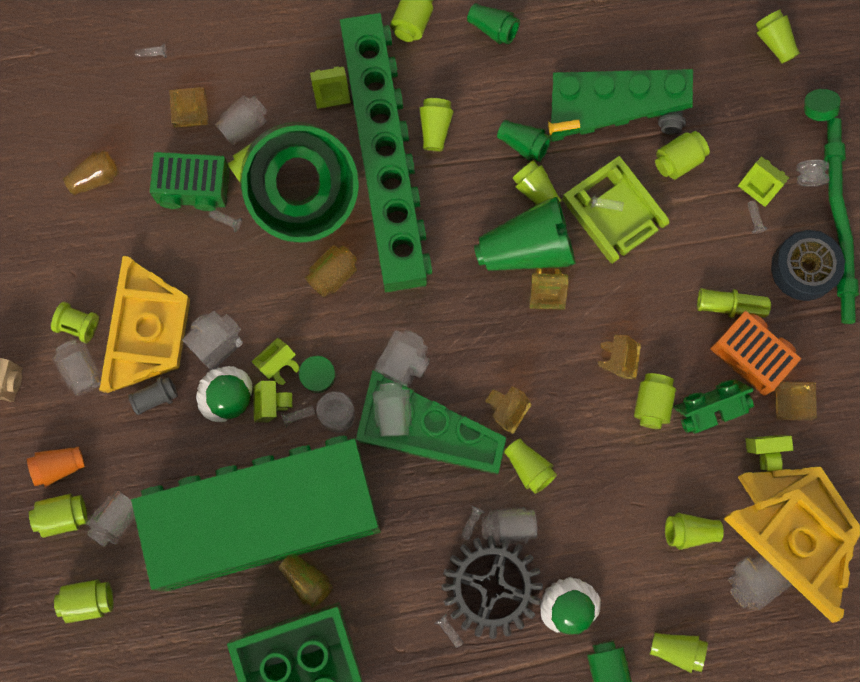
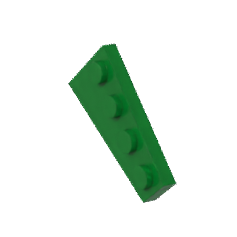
M693 69L554 72L551 123L579 119L580 128L553 132L551 141L563 140L565 136L577 133L581 135L592 133L597 128L615 124V127L628 124L630 120L642 117L652 118L693 108Z
M372 370L356 442L498 475L506 437Z

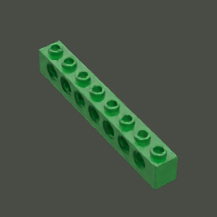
M381 13L340 19L384 290L387 293L427 286L426 275L432 274V266L429 253L422 254L420 241L426 240V232L423 219L417 220L415 208L421 207L418 187H411L409 175L415 174L412 153L405 154L403 142L409 141L406 121L399 122L398 110L403 109L401 89H394L392 78L398 77L395 56L388 57L387 46H392L390 26H383ZM367 51H374L378 54L370 59L362 56ZM374 82H378L383 85V87L377 91H372L367 88L369 84ZM378 114H385L389 117L384 123H376L372 120ZM383 146H390L395 149V152L390 156H382L377 151ZM394 178L399 180L401 185L396 189H387L383 186V183L388 179ZM395 211L403 212L407 216L401 223H393L388 219L389 215ZM401 244L409 245L413 249L412 253L407 257H399L393 251Z

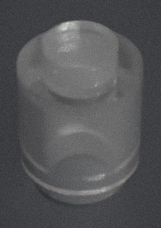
M243 95L219 115L220 120L214 125L234 146L238 141L244 142L267 122L263 116L267 110L255 96L248 99Z
M70 340L55 349L57 354L52 358V361L67 389L73 390L75 396L83 395L100 386L101 380L99 376L101 372L84 342L77 344L76 340Z
M402 383L380 384V391L373 392L375 428H379L380 437L409 435V426L412 425L410 390L402 389Z
M330 392L325 394L317 404L316 412L318 419L328 431L341 433L353 425L355 409L347 395L341 392Z
M118 490L111 497L107 495L87 520L86 524L91 527L87 535L103 547L108 542L116 545L135 521L131 500Z
M524 506L489 509L488 516L482 517L483 538L493 537L495 546H500L505 539L509 541V545L527 544L528 540L536 539L537 520L534 509L526 510Z

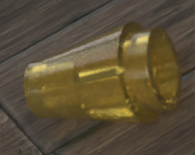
M105 150L99 153L94 151L67 176L63 177V181L71 194L75 196L78 193L113 182V178L119 175V171L115 162Z
M296 554L285 558L279 566V570L283 573V576L303 605L308 604L311 608H315L333 590V586L328 582L329 576Z

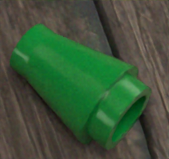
M477 3L472 5L467 15L468 23L476 26L498 44H510L514 40L520 26V19L514 17L513 12L486 7Z
M509 120L502 122L497 133V139L504 141L528 161L534 159L540 162L551 143V136L545 134V129L513 123Z

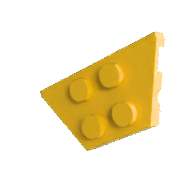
M128 256L122 257L99 390L104 393H110L179 369L190 298L177 288L164 282L163 279L137 264Z
M821 467L756 473L748 472L738 476V479L755 504L800 489L853 539L855 544L860 537L859 523Z
M800 489L767 499L741 510L733 511L725 516L724 520L832 623L843 618L844 609L840 608L843 589L847 588L850 572L848 565L853 557L855 541Z

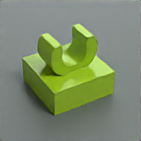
M336 66L333 69L316 70L310 73L317 109L351 103L344 67Z
M760 157L739 183L738 187L766 207L789 177L785 175V172L778 170L770 164L769 160Z
M279 338L274 340L251 361L268 379L272 377L280 385L286 383L280 376V369L283 366L288 365L296 373L299 371L298 364L292 359L296 354Z
M260 381L253 387L254 422H270L277 417L276 411H288V408H292V393H276V381Z
M780 434L745 438L747 452L760 454L761 470H782L780 452L793 451L792 436Z

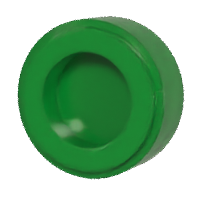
M829 89L813 90L805 97L804 113L810 119L816 121L831 120L839 114L840 96Z
M309 357L300 366L299 379L304 388L310 392H325L335 382V369L332 363L325 357Z

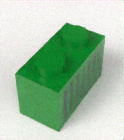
M154 152L150 194L157 204L168 209H179L181 205H192L198 210L214 211L216 207H226L230 167L225 156Z

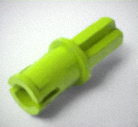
M700 288L697 298V311L726 313L731 318L735 314L741 315L744 311H747L750 315L756 314L759 317L766 318L769 316L771 301L768 297L738 294L736 289H733L731 292H722Z

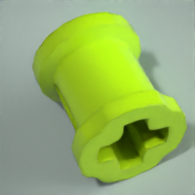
M61 302L53 315L51 330L56 333L63 331L77 336L81 342L87 344L93 338L97 329L99 315L93 312L87 314L71 308L70 303Z

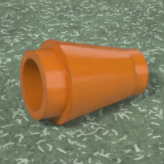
M79 446L35 452V456L26 459L35 487L42 484L47 487L85 467Z

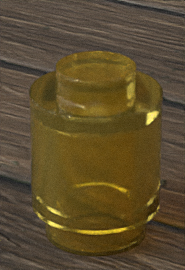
M332 245L308 269L310 273L305 277V280L318 294L325 298L329 293L334 294L357 271L354 265L357 258L345 246L342 245L338 249Z

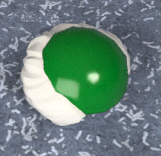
M234 366L217 367L207 372L206 376L199 381L196 400L198 409L205 418L214 422H226L243 414L249 406L253 386L245 371Z
M568 577L565 580L559 579L545 589L540 604L541 618L544 624L555 632H562L568 635L580 634L587 630L599 615L601 599L592 586L580 579Z

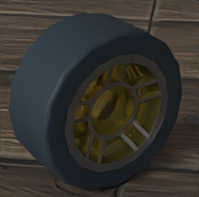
M804 230L794 233L777 248L772 257L771 272L775 284L784 294L796 300L810 301L821 298L839 284L844 274L845 258L841 247L832 237L821 231ZM802 262L812 263L813 267L810 271H807L803 268Z

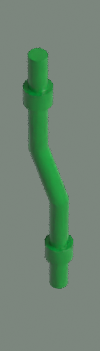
M833 118L827 121L828 143L824 146V160L828 162L830 207L839 239V246L845 258L844 274L837 285V296L841 298V323L853 324L856 322L855 297L859 295V280L855 279L854 239L843 198L842 162L846 159V145L842 143L841 119Z

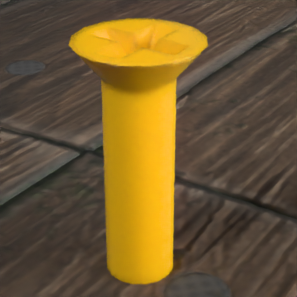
M579 119L559 123L548 121L550 136L553 132L580 128Z

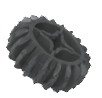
M488 536V547L483 548L480 539L475 538L473 545L476 551L471 553L466 545H462L460 550L466 558L461 561L457 556L452 555L450 561L458 566L456 572L451 569H445L443 572L445 576L454 578L453 584L446 583L441 586L443 591L453 590L454 597L445 599L444 604L445 606L454 603L458 605L459 608L450 614L452 619L458 618L462 613L467 617L462 622V629L467 630L472 621L477 623L475 636L480 637L484 626L489 627V637L495 639L497 636L496 627L502 626L504 635L508 637L511 635L510 622L513 621L520 630L525 627L523 621L519 618L522 613L530 619L534 618L535 613L526 607L529 602L534 605H540L541 599L531 596V590L543 589V584H531L530 577L537 576L541 572L539 568L527 570L525 565L534 559L531 554L522 560L517 557L523 549L522 545H516L513 551L510 552L507 550L509 545L508 538H503L500 548L495 547V537ZM488 555L495 556L488 574L477 576L464 572L467 566L475 559ZM506 560L511 562L519 572L522 580V590L516 589L505 582L503 572ZM496 568H498L496 575L497 585L502 586V589L510 591V594L501 592L498 595L494 593L495 598H490L486 607L487 589L483 588L480 584L474 583L473 580L483 582L486 579L490 581L489 576H494ZM461 583L479 591L481 603L478 615L473 613L465 604L461 594ZM499 598L519 601L515 609L506 616L488 619L494 603Z

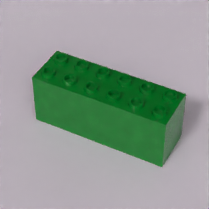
M346 435L326 440V446L311 450L310 445L301 446L289 450V456L275 460L273 455L264 456L252 460L253 466L238 470L237 465L227 466L215 470V477L201 480L200 475L190 476L178 480V487L164 490V486L159 485L141 490L142 496L131 499L151 590L168 592L381 533L355 438L348 440Z

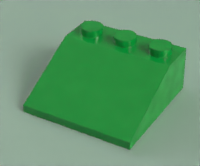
M340 602L233 637L227 643L238 682H363Z

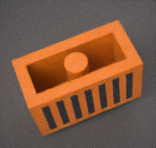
M744 311L710 348L763 396L774 391L801 360L795 353V347L784 338H777L768 330L767 323L756 314L750 315L747 311Z

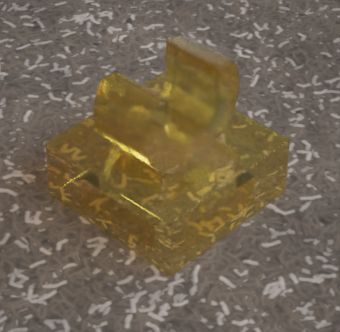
M204 87L169 90L171 123L174 128L208 124L206 91Z
M536 269L531 277L530 309L565 310L569 285L568 274H562L560 269H555V274H542L541 269Z
M614 335L613 343L609 341L601 343L600 348L608 352L612 351L609 361H598V366L606 371L615 373L623 379H636L641 344L628 335Z
M781 382L776 387L777 419H816V382Z
M513 386L506 396L493 389L485 400L486 403L491 405L490 408L495 411L493 418L499 426L511 434H514L532 405L525 393Z

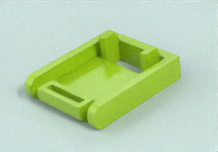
M620 156L566 192L562 198L568 209L612 264L619 260V255L613 247H616L619 253L624 256L659 231L652 222L653 219L661 228L669 224L666 214ZM608 177L614 184V187L590 203L591 198L586 191Z

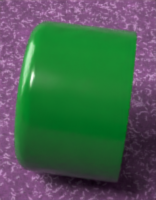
M289 122L266 130L250 145L241 166L240 183L248 212L262 229L285 241L311 242L330 235L347 220L357 200L359 180L352 156L337 138L312 124ZM301 157L309 160L316 167L319 183L316 191L309 198L302 201H292L285 198L278 191L276 177L279 169L286 161Z

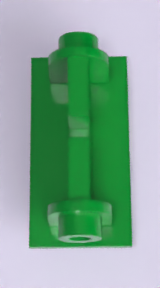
M727 380L719 383L716 386L717 389L708 393L690 394L683 399L682 403L673 407L677 412L686 417L681 420L684 431L696 434L718 425L714 412L719 411L724 422L748 414L749 409L754 407L753 400L748 394L753 392V388L739 380Z

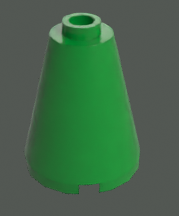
M557 197L549 198L479 236V244L474 245L479 265H486L488 271L558 268L576 264L559 199Z

